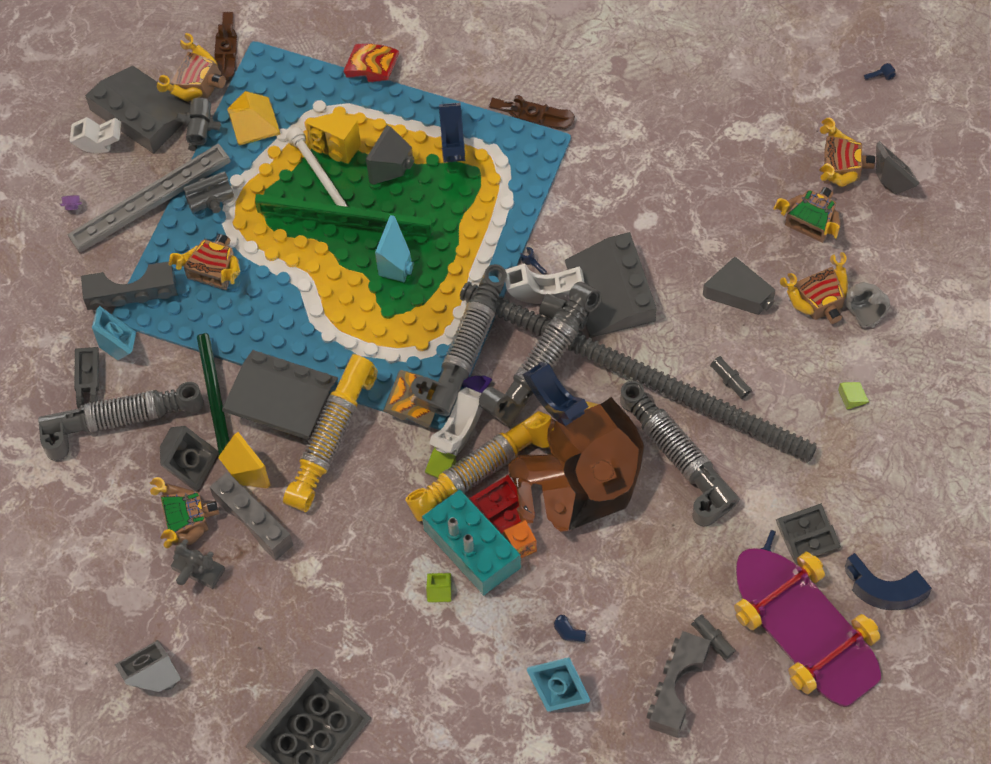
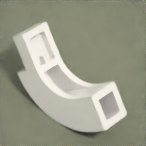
M526 264L505 269L507 273L505 281L506 290L515 299L526 303L541 304L546 294L567 300V295H569L572 286L577 282L584 283L583 272L580 266L550 275L533 273Z
M467 387L459 391L449 419L440 431L431 436L429 444L434 446L439 452L458 455L470 438L483 410L479 405L481 393Z

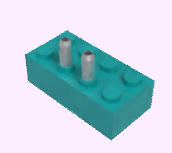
M458 490L422 516L424 531L483 596L521 569L520 553L461 490Z

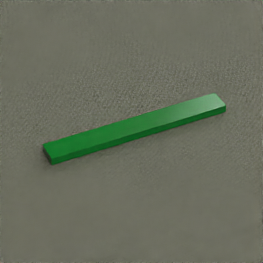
M256 194L255 197L258 213L383 231L390 215L395 216L402 233L432 237L433 227L432 219L261 194Z

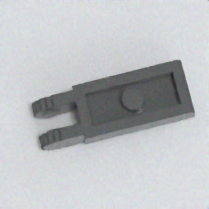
M98 347L75 349L74 389L76 391L78 409L81 405H84L83 392H90V403H97Z

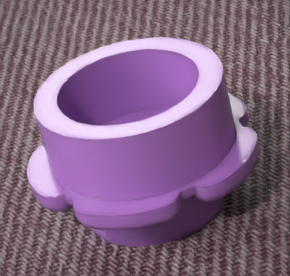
M79 195L61 197L62 203H60V206H65V210H76L78 205L82 204Z

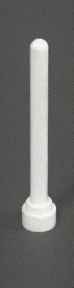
M300 127L291 129L286 134L289 143L299 148L335 204L348 207L306 145L305 134Z

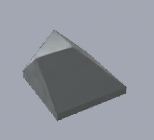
M880 141L876 144V175L886 187L897 195L920 184L908 165Z

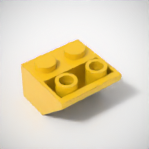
M335 112L308 119L306 122L310 147L314 151L327 154L335 161L349 164L361 146L358 120L341 112Z

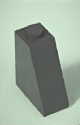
M734 257L704 284L703 296L706 299L759 315L764 309L767 311L774 304L775 289L737 257Z

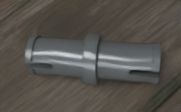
M721 356L717 357L710 364V367L723 379V383L726 386L729 385L740 399H744L752 391L751 387L739 377V372L736 369L733 370Z
M703 614L699 615L691 623L705 639L711 641L710 645L720 654L724 661L736 652V649L721 635L722 632L719 629L716 630Z

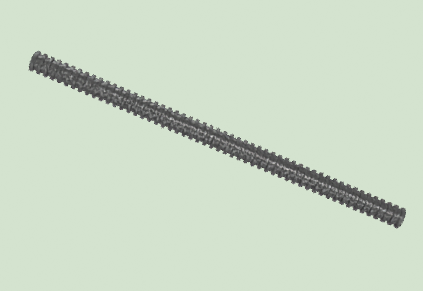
M470 281L465 283L460 292V300H466L468 303L469 300L473 299L478 285H472ZM499 296L494 308L496 310L495 315L497 314L498 318L504 317L505 321L510 320L511 324L514 325L516 323L519 328L523 326V329H529L530 333L536 332L537 336H543L542 333H546L545 329L549 330L547 326L552 327L547 317L541 318L540 314L535 315V312H529L528 308L522 309L521 305L516 306L515 302L510 303L508 299L503 300L502 296ZM579 332L575 339H573V342H570L571 345H568V351L574 350V353H580L581 357L587 356L588 360L593 359L596 364L600 362L601 366L606 365L607 369L610 370L612 368L615 373L619 371L620 375L623 376L625 374L628 379L632 377L633 381L638 380L640 384H646L647 388L651 386L652 390H659L660 394L665 393L667 397L672 396V399H678L679 403L685 402V405H691L692 409L698 408L699 412L704 411L705 415L708 416L710 414L713 419L717 417L718 421L721 422L723 420L726 425L730 423L731 427H738L739 431L745 430V434L751 433L752 437L757 436L760 441L764 439L765 443L768 444L770 442L773 447L777 445L778 449L781 450L783 448L786 453L791 452L792 456L798 455L799 459L804 458L807 463L811 461L816 451L817 443L811 444L810 440L807 439L805 441L802 436L798 438L795 433L790 434L789 430L783 431V427L777 428L776 424L773 423L771 425L768 420L764 422L763 418L760 417L758 419L755 414L751 416L749 415L750 412H743L742 408L738 410L735 405L730 406L729 402L723 403V399L717 400L716 396L711 397L708 392L704 394L703 390L700 389L698 391L695 386L691 388L690 384L687 383L685 385L682 380L677 381L675 377L670 378V375H664L663 371L657 372V369H651L650 365L644 366V363H638L637 359L631 360L630 356L625 357V354H619L618 350L612 351V348H606L605 344L599 345V342H593L592 338L586 339V336H580Z

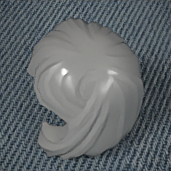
M860 282L851 287L847 292L846 306L855 315L858 324L862 328L866 326L874 328L888 313L890 300L876 285Z

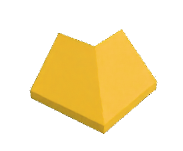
M244 91L227 109L238 146L280 134L269 97Z
M239 432L234 434L219 455V460L231 476L241 485L260 488L270 487L265 465Z

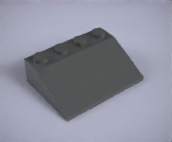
M133 65L99 81L85 95L90 111L106 122L113 118L121 121L120 131L153 154L184 124L183 122L176 121L177 114L189 113L191 105L187 101L170 94L168 90L166 92L158 91L157 81Z
M630 232L608 237L565 259L567 270L580 266L583 272L584 283L599 290L602 295L599 306L594 311H590L586 323L590 338L656 321L657 307Z
M252 350L241 366L222 411L309 440L312 433H314L313 429H316L315 425H318L317 422L320 421L319 418H323L320 414H324L322 410H325L324 406H327L326 403L329 395L337 388L338 377Z
M312 669L306 672L245 747L264 764H335L371 717L320 671Z

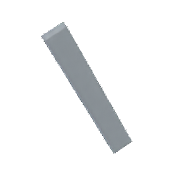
M218 143L67 235L78 252L81 253L184 191L183 187L196 183L199 179L205 178L231 162L230 158Z

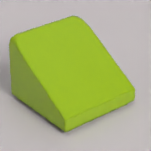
M843 382L839 384L838 391L847 410L869 403L860 382Z
M434 448L425 473L439 478V474L455 465L456 456L451 453L439 452Z
M451 573L427 574L426 592L428 602L451 601Z

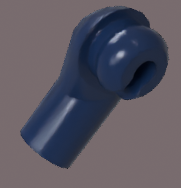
M565 615L556 617L554 628L563 640L585 642L586 630L573 629Z

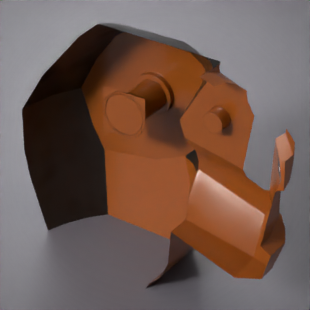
M610 397L603 403L584 410V414L566 426L551 419L547 440L552 454L518 455L508 464L509 477L513 479L517 488L519 500L517 512L521 522L526 520L527 523H533L535 513L531 486L535 483L542 485L547 519L552 522L556 529L562 532L575 529L626 509L632 498L641 469L644 443L630 417Z

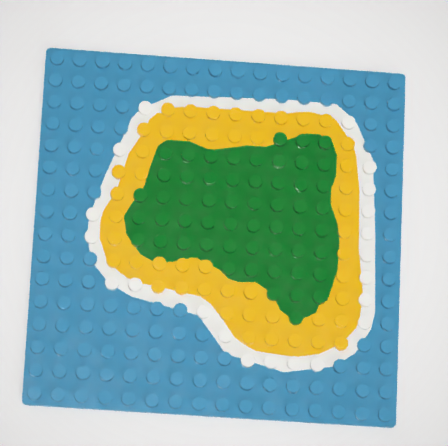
M253 41L250 43L212 117L213 121L221 122L220 130L211 129L208 131L206 143L198 146L192 159L219 143L231 162L205 178L225 171L234 197L220 202L221 211L218 213H213L212 209L209 208L192 213L184 191L172 197L128 284L140 279L145 274L149 264L168 262L170 254H184L193 247L198 246L202 240L215 242L219 234L226 235L231 240L228 247L233 249L234 256L238 259L240 267L239 276L235 279L234 285L230 284L229 281L227 290L188 279L184 266H182L181 270H177L176 265L173 264L177 296H171L168 299L148 300L144 303L134 302L124 306H116L112 315L136 332L199 352L197 336L208 333L213 357L242 366L251 351L255 350L338 377V383L351 355L357 354L370 360L378 370L373 387L370 390L361 389L356 400L357 404L384 412L383 409L400 370L422 375L438 382L443 371L441 368L442 362L447 355L446 353L453 341L452 338L456 334L457 327H459L460 320L464 316L463 313L468 304L466 300H460V292L464 284L470 281L472 285L476 284L479 286L486 268L490 265L497 264L504 269L518 266L521 259L520 252L523 253L568 148L571 136L562 131L389 80L368 82L366 76L346 78L343 71L345 67ZM244 91L269 97L280 134L238 146L227 109ZM461 103L465 161L443 163L439 104ZM341 112L358 120L361 146L349 164L335 161L329 155L318 153L310 147L306 127L308 119ZM386 125H388L412 147L414 163L410 169L406 170L403 176L373 185L369 183L366 158ZM295 127L302 129L305 134L306 145L348 207L432 219V237L402 233L410 251L411 261L414 262L411 275L407 274L405 282L382 277L378 274L375 252L384 232L383 230L257 212L255 204L256 194L336 205L299 148L292 146L287 140L286 134ZM489 276L492 282H499L496 276ZM504 283L502 291L499 294V296H502L503 299L507 292L506 283ZM496 315L494 316L492 323L490 324L489 331H487V334L485 335L486 338H484V342H482L483 345L479 350L480 352L476 357L475 363L473 364L472 371L469 377H471V374L474 370V367L485 344V341L496 318ZM435 413L429 427L441 430L450 415L443 416Z

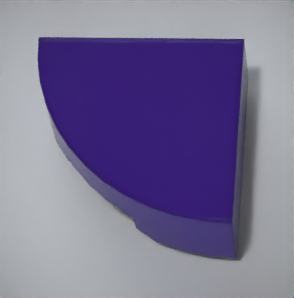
M484 375L471 376L463 381L462 387L482 393L489 386L492 379Z

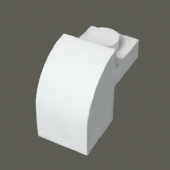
M88 117L81 119L71 125L70 143L86 152H109L111 144L120 139L121 121L113 118L99 125Z

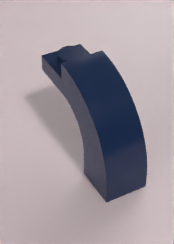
M461 103L439 104L443 163L465 161Z
M540 362L522 374L541 405L556 421L564 426L584 414V410L589 407L585 399L572 396L563 387L549 363Z
M856 553L847 557L845 572L851 580H855L852 588L853 593L873 607L884 610H904L916 606L930 595L932 588L917 569L900 580L885 581L873 575Z

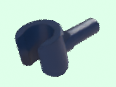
M886 63L880 70L865 74L864 79L867 80L884 75L886 80H890L895 77L896 74L894 72L896 70L891 64Z
M526 248L528 256L520 252L523 264H531L542 275L547 273L535 259L532 248Z
M770 530L766 544L760 549L771 551L776 531Z

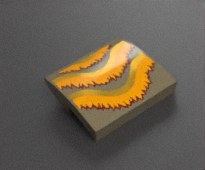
M400 370L383 411L403 421L407 418L428 428L435 413L411 402L408 395L414 379L422 375ZM420 388L418 393L423 394L424 389ZM429 390L426 399L431 400L434 390Z

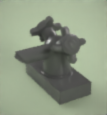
M184 539L182 543L176 546L173 556L174 561L171 564L172 570L180 573L176 579L177 584L184 585L188 578H191L214 589L224 573L225 567L213 561L214 553L211 551L203 556L198 550L186 548L188 540Z

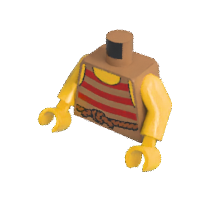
M186 33L185 38L190 42L185 43L180 40V45L185 50L191 49L192 52H187L171 82L166 75L159 77L161 83L157 82V89L160 92L168 90L170 94L188 102L195 98L210 97L215 87L223 88L225 86L226 78L221 75L217 67L218 64L211 54L199 44L196 46L193 43V36Z
M828 117L821 122L824 125L820 127V132L822 134L828 133L829 135L826 137L824 165L819 169V171L823 172L820 178L824 183H834L844 187L860 180L862 168L874 169L875 156L862 155L861 142L855 141L843 134L835 127V121L832 118Z
M219 234L215 242L202 240L198 246L193 247L186 253H172L169 257L168 265H176L177 270H181L182 266H184L188 279L227 290L229 281L230 284L234 285L235 279L240 274L238 259L234 256L233 249L228 247L231 240L223 234Z
M840 252L841 261L839 263L836 261L835 254H832L830 257V261L833 265H836V269L830 267L797 281L795 274L789 273V284L785 277L780 279L781 286L788 288L787 294L795 309L810 315L814 320L826 316L830 324H835L842 319L839 310L843 308L848 292L846 268L843 267L847 257L843 252Z

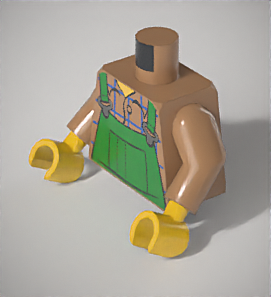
M822 187L819 193L807 190L803 195H798L789 200L779 198L773 208L774 210H781V215L783 216L787 212L786 226L822 243L825 241L827 234L834 235V238H837L841 227L839 213L835 210L836 202L831 200L833 192L826 187Z
M159 477L153 478L150 482L151 485L157 486L152 487L150 490L152 495H158L160 492L163 494L160 497L167 529L164 530L160 538L167 539L163 544L165 548L178 545L184 539L188 540L187 545H193L208 530L206 518L219 515L217 502L212 501L203 504L199 492L165 484L164 480Z

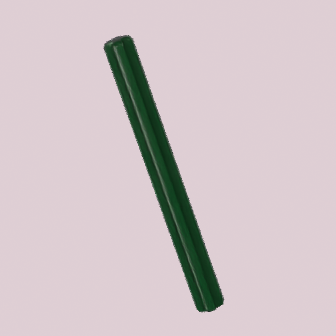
M203 333L197 336V342L220 455L230 439L225 413L222 411L223 403L210 337L208 333Z

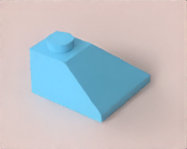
M390 215L375 252L378 274L382 277L405 282L407 274L411 275L414 262L411 261L409 248L395 216Z

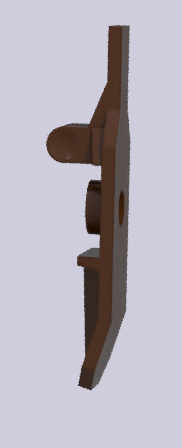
M223 12L222 24L218 25V33L215 36L214 59L218 64L217 67L221 75L225 76L226 80L233 78L235 73L237 33L233 29L234 12Z
M515 95L514 100H501L492 97L489 108L508 112L514 118L554 129L570 127L575 118L571 110L549 107L547 104L540 105L528 102L525 99L523 100V97L520 95Z

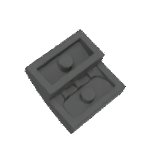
M822 503L776 519L784 542L795 563H797V558L804 552L818 556L841 547L833 525L829 524Z

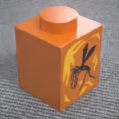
M526 520L504 530V537L520 553L521 559L537 551L536 538Z

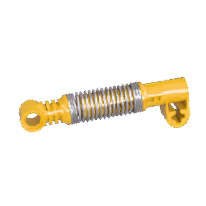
M357 354L351 355L336 390L331 392L326 403L327 406H324L325 410H322L324 414H320L323 418H319L318 425H315L317 429H313L315 433H312V436L314 437H310L311 440L308 441L310 444H307L308 448H304L307 452H303L302 457H300L301 471L297 472L299 477L295 476L296 482H291L287 487L283 497V504L302 512H307L311 507L315 496L313 488L316 489L317 485L315 483H319L317 478H321L329 469L330 460H333L334 453L337 452L336 449L340 445L339 441H342L341 438L344 437L343 434L347 430L346 426H349L348 422H351L350 419L355 413L354 411L358 405L356 400L361 389L370 390L376 381L378 370L370 360Z
M537 411L508 432H501L497 436L495 435L492 440L486 442V445L479 446V449L473 451L472 454L469 453V456L462 458V461L459 460V463L452 465V468L449 467V469L444 470V472L439 474L436 482L431 483L426 488H420L411 492L405 501L415 519L423 521V515L458 490L465 494V491L472 489L476 484L478 485L479 482H482L489 475L498 471L499 468L509 464L518 456L520 451L530 444L541 448L549 447L547 433L552 419L551 416Z

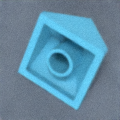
M99 306L92 324V330L98 346L116 360H120L132 352L136 331Z
M570 657L531 666L526 669L547 712L589 703L590 698Z

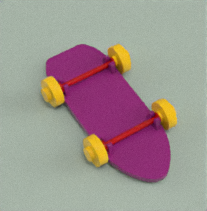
M757 548L743 551L739 555L736 564L737 585L742 598L734 605L737 613L736 618L741 625L747 626L750 630H755L761 625L791 659L794 665L788 669L791 677L790 681L797 690L809 694L816 689L830 702L842 707H848L879 683L881 679L879 663L875 654L868 646H872L880 640L878 626L871 618L863 614L854 618L851 626L814 583L825 577L823 564L819 558L809 552H804L797 558L799 565L797 566L787 558L771 551Z

